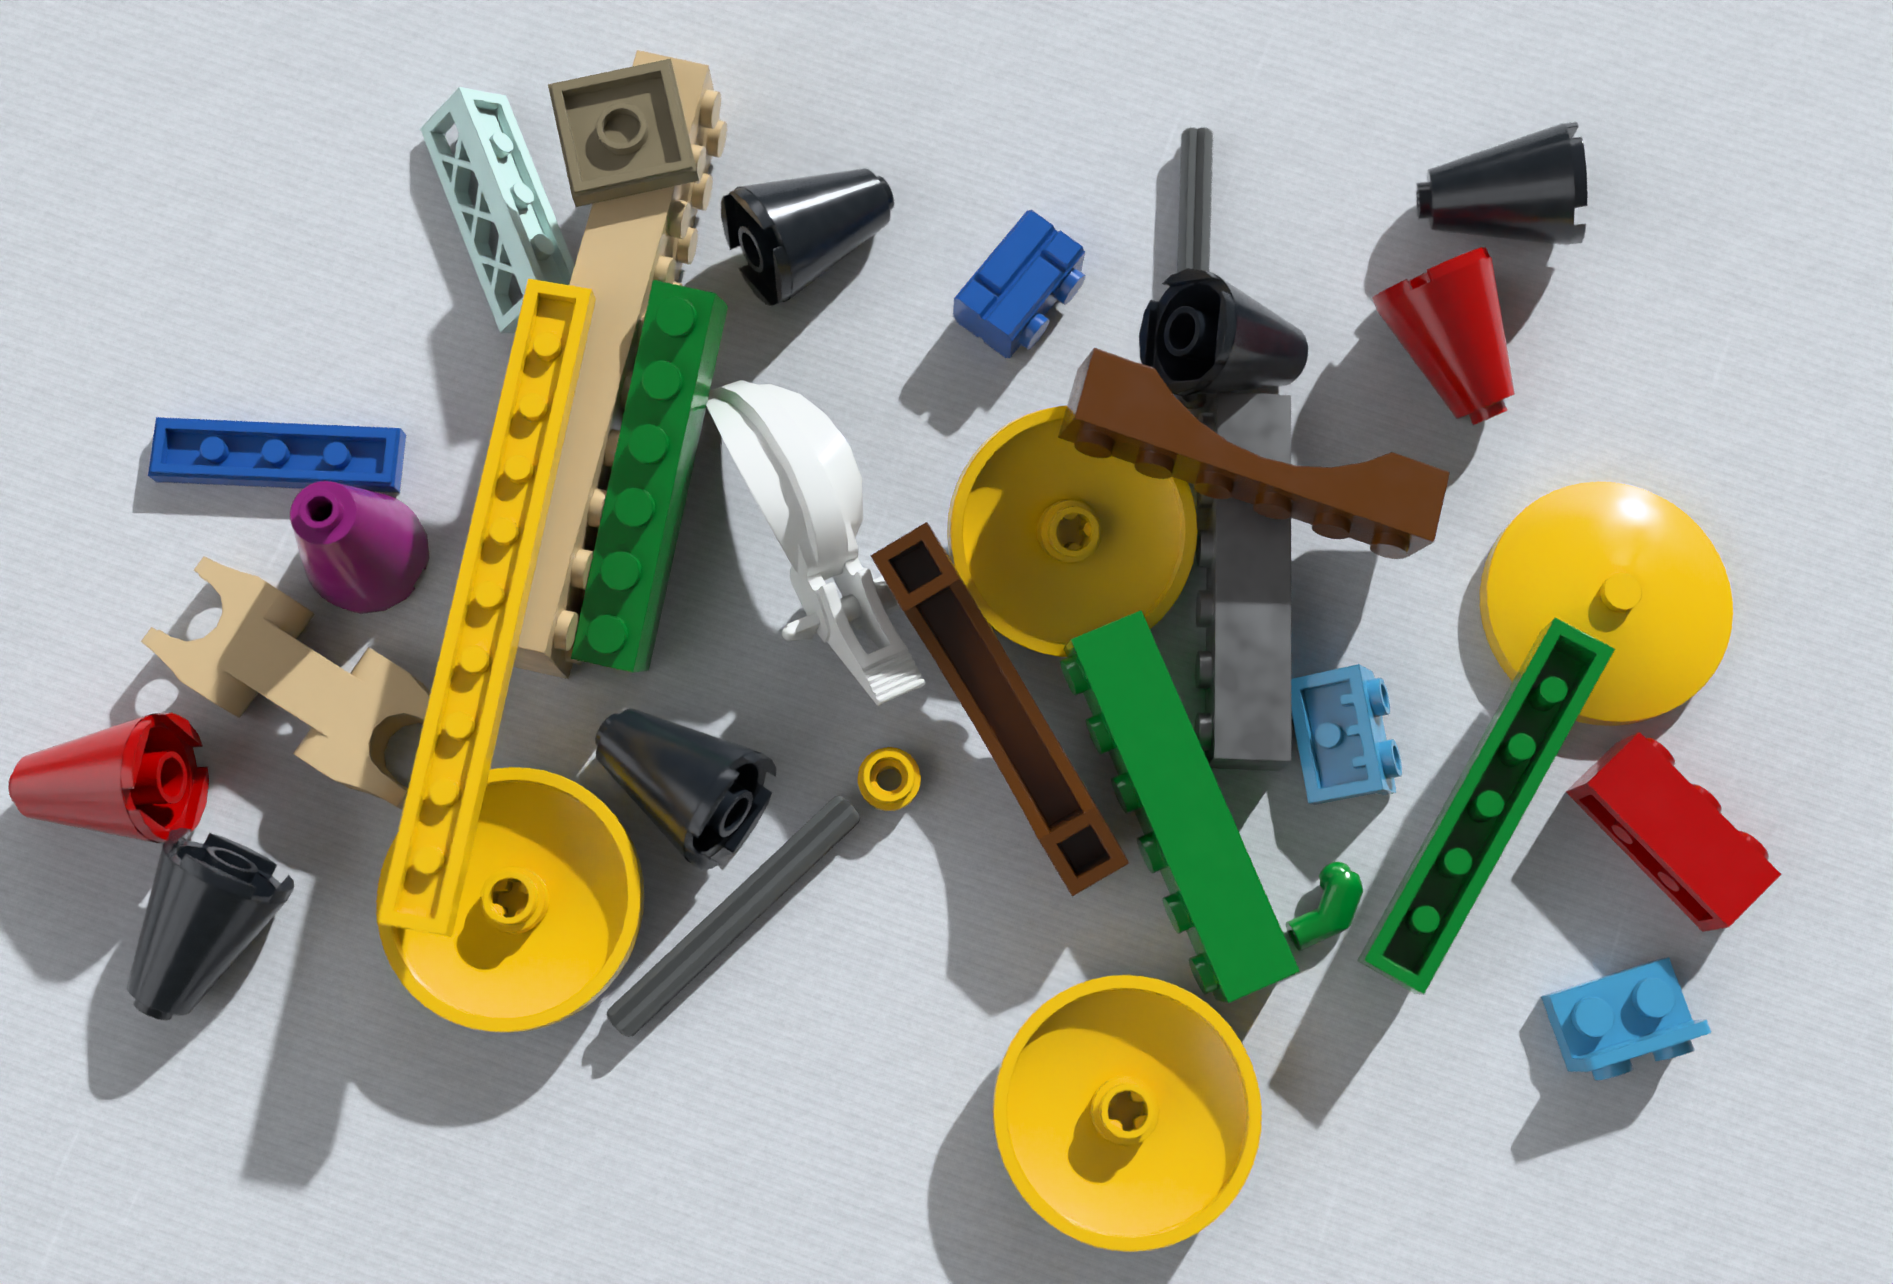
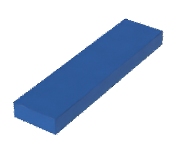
M156 417L148 476L155 482L300 489H304L306 486L316 482L331 481L373 492L400 493L406 434L401 428Z

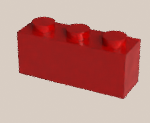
M1640 732L1616 742L1566 793L1702 932L1730 927L1782 874L1767 860L1769 854L1756 838L1746 832L1738 831L1720 813L1722 811L1720 803L1708 790L1699 785L1691 784L1674 767L1675 760L1672 754L1661 743L1652 738H1645Z

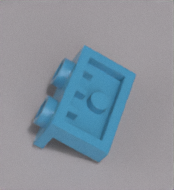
M1360 664L1292 678L1291 712L1308 803L1317 805L1375 793L1381 795L1396 793L1394 778L1402 776V763L1395 740H1387L1382 716L1390 714V701L1384 680L1381 677L1375 678L1373 671Z
M1669 958L1657 959L1541 996L1568 1072L1592 1071L1595 1081L1633 1071L1634 1068L1630 1059L1652 1052L1655 1061H1662L1693 1052L1695 1049L1691 1039L1712 1033L1707 1020L1692 1019Z

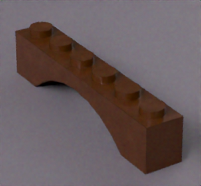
M1095 347L1077 369L1058 436L1060 439L1075 443V449L1087 456L1095 458H1109L1113 456L1135 464L1134 468L1143 475L1157 479L1174 477L1194 484V489L1204 496L1215 499H1228L1232 497L1253 504L1254 511L1262 516L1273 519L1293 518L1311 524L1312 530L1323 537L1331 539H1346L1349 537L1369 544L1370 550L1373 553L1390 559H1404L1434 543L1450 475L1448 471L1394 452L1366 462L1336 467L1296 466L1261 457L1228 442L1201 423L1172 394L1155 368Z
M926 522L870 555L904 614L923 641L972 721L1071 896L1073 897L1129 864L1122 847L932 527Z

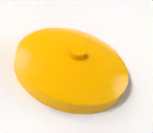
M1067 406L1042 409L1023 415L997 430L983 442L964 467L956 483L947 521V542L950 559L989 625L1007 639L1025 648L1060 657H1067L1064 647L1071 639L1142 610L1149 629L1155 626L1171 609L1181 594L1193 565L1197 543V515L1189 483L1174 477L1157 479L1143 475L1134 468L1135 464L1113 456L1109 458H1095L1079 452L1074 447L1075 443L1058 438Z
M1615 482L1579 483L1552 491L1531 503L1504 528L1496 539L1485 561L1480 584V613L1486 639L1499 665L1512 682L1539 633L1554 618L1615 649L1576 719L1577 722L1600 726L1630 725L1658 717L1682 705L1701 690L1716 672L1724 657L1732 630L1733 600L1730 582L1723 562L1710 539L1686 513L1671 502L1647 490Z
M507 767L491 769L452 937L378 924L379 936L385 955L400 982L412 996L429 1010L455 1024L489 1032L510 1033L531 1031L553 1025L580 1012L594 1002L612 984L627 963L635 946L644 912V879L640 860L627 830L618 817L599 798L578 783L561 775L533 768ZM398 833L386 854L381 868L376 897L377 920Z
M1117 975L1091 979L1074 985L1043 1003L1028 1017L1011 1040L1000 1064L993 1096V1123L997 1147L1009 1177L1021 1196L1036 1213L1062 1233L1080 1242L1113 1251L1135 1252L1163 1248L1181 1242L1206 1228L1229 1207L1247 1181L1254 1165L1262 1129V1106L1258 1081L1251 1060L1236 1033L1218 1012L1193 993L1177 985L1144 976Z

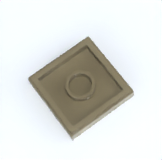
M671 58L548 84L571 195L576 207L699 181Z

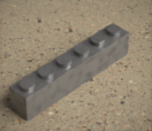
M1218 392L1209 412L1200 413L1199 421L1228 442L1261 457L1291 464V395ZM1197 492L1198 508H1207V530H1199L1196 546L1197 567H1207L1206 590H1198L1196 599V626L1206 628V651H1198L1196 655L1195 685L1196 688L1205 689V713L1197 712L1194 731L1203 751H1205V756L1211 768L1280 771L1291 762V518H1268L1255 512L1253 504L1232 497L1228 499L1210 498Z

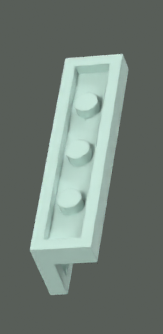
M459 87L420 130L500 333H515L523 298L512 306L508 295L511 275L515 274L524 296L528 278L569 285L575 265L507 97L505 95ZM454 124L459 132L455 156L452 154L445 133ZM471 170L474 171L479 183L475 206H473L468 194ZM491 222L495 223L499 233L496 257L492 255L488 245Z

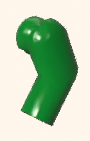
M1332 862L1326 865L1319 874L1320 887L1324 890L1319 907L1286 922L1287 932L1298 951H1302L1337 935L1351 926L1363 894V885L1359 874L1352 872L1347 864Z

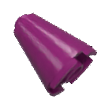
M320 481L302 489L291 505L290 521L305 573L314 590L327 602L351 612L366 614L386 611L406 600L415 590L414 584L422 570H426L430 558L428 535L417 515L403 502L389 495L331 481Z

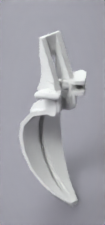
M744 380L710 390L706 406L749 490L792 564L789 574L790 580L807 614L806 617L786 624L782 630V637L786 641L811 640L813 635L817 633L824 643L828 642L878 706L924 686L925 681L915 665V661L912 659L907 646L888 617L901 608L884 578L879 577L873 580L870 569L863 568L858 558L859 550L855 537L863 521L862 476L852 450L825 413L799 393L772 384L756 385ZM833 577L843 598L839 599V595L834 582L826 584L824 580ZM854 620L853 625L855 629H863L879 650L866 654L849 622Z

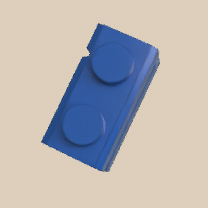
M1027 210L955 296L953 318L973 335L981 337L984 343L1005 358L1010 359L1020 345H1023L1028 350L1031 349L1045 332L1050 322L1045 315L1058 300L1063 305L1068 304L1081 288L1086 278V275L1081 272L1085 256L1083 247L1061 230H1055L1050 222L1033 210Z

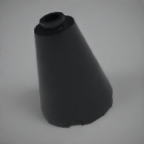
M1561 123L1428 169L1427 182L1416 183L1418 219L1429 218L1431 230L1559 245L1582 243L1586 224L1574 225L1575 208L1587 206L1588 191L1582 137L1573 138L1579 127L1578 123Z
M864 168L737 187L730 191L729 194L724 195L721 200V220L729 249L740 246L748 263L738 268L745 282L762 302L768 306H773L790 300L885 227L890 221V210L894 207V197L889 184L883 177L876 176L872 171Z
M1187 268L1170 275L1162 283L1169 286V288L1165 291L1159 302L1150 300L1144 311L1139 332L1140 361L1143 365L1155 368L1174 395L1188 396L1286 386L1294 382L1305 368L1308 358V343L1304 333L1212 272Z
M632 708L624 710L620 714L614 713L610 715L597 731L595 743L597 745L596 758L598 762L681 855L700 870L712 869L719 865L711 857L723 847L734 853L756 827L769 804L772 792L763 785L766 772L776 777L777 768L772 759L761 752Z
M179 828L170 831L162 846L127 984L128 992L135 998L134 1006L137 1010L159 1020H170L173 1015L189 1014L280 910L294 889V880L289 875L282 883L276 880L272 874L277 864L269 858L242 844L209 833L204 844L186 840L192 829Z

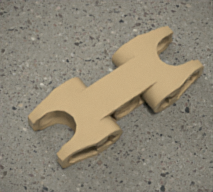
M204 556L193 571L210 583L221 596L223 612L217 627L204 638L192 641L173 638L163 631L151 627L141 642L172 670L180 682L239 718L258 693L311 726V729L294 751V755L332 780L350 789L384 799L403 810L408 788L398 782L388 771L384 752L390 737L399 729L416 723L424 724L431 694L428 688L413 677L412 674L369 647L353 670L348 673L297 640L315 615L312 611L260 577L240 572Z

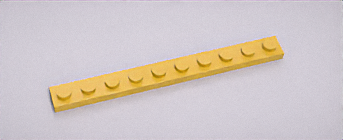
M528 278L380 907L378 924L450 937L453 935L596 302L592 289Z

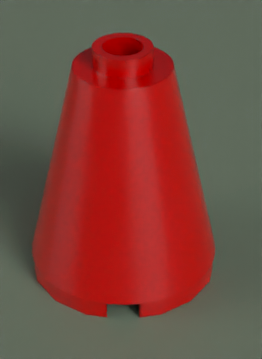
M1486 247L1471 250L1427 269V272L1409 281L1405 279L1372 297L1376 311L1456 419L1469 415L1472 424L1475 425L1508 411L1503 399L1514 395L1515 392L1493 262Z
M173 712L154 713L24 756L16 764L9 778L8 791L11 800L25 817L154 843H164L171 830L187 828L192 829V832L199 825L207 804L209 773L208 766L197 767L193 748L203 747L199 734L189 721Z

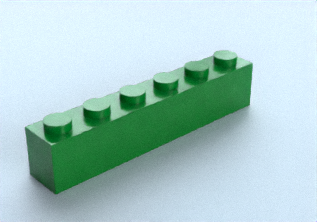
M657 280L652 281L571 659L632 673L649 671L728 305L716 293Z
M1142 610L1071 639L1064 647L1067 658L1060 660L1062 672L1071 692L1075 696L1083 693L1093 715L1085 720L1089 735L1098 753L1109 752L1118 773V776L1111 778L1114 793L1123 811L1126 814L1134 811L1144 833V835L1137 838L1140 853L1152 874L1158 871L1161 872L1170 895L1162 898L1164 908L1175 931L1178 934L1184 931L1187 932L1196 953L1195 956L1188 959L1189 965L1203 994L1206 995L1213 992L1217 1001L1230 1003L1300 972Z
M1554 618L1541 630L1357 960L1358 962L1414 994H1425L1615 650L1613 647L1557 618Z

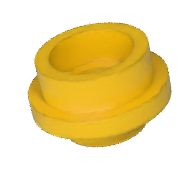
M894 747L880 748L870 753L861 763L857 778L858 787L865 801L874 808L883 811L899 810L909 805L918 794L921 784L920 769L914 758L904 750ZM892 769L900 774L902 781L897 789L886 791L879 787L877 778L884 770Z

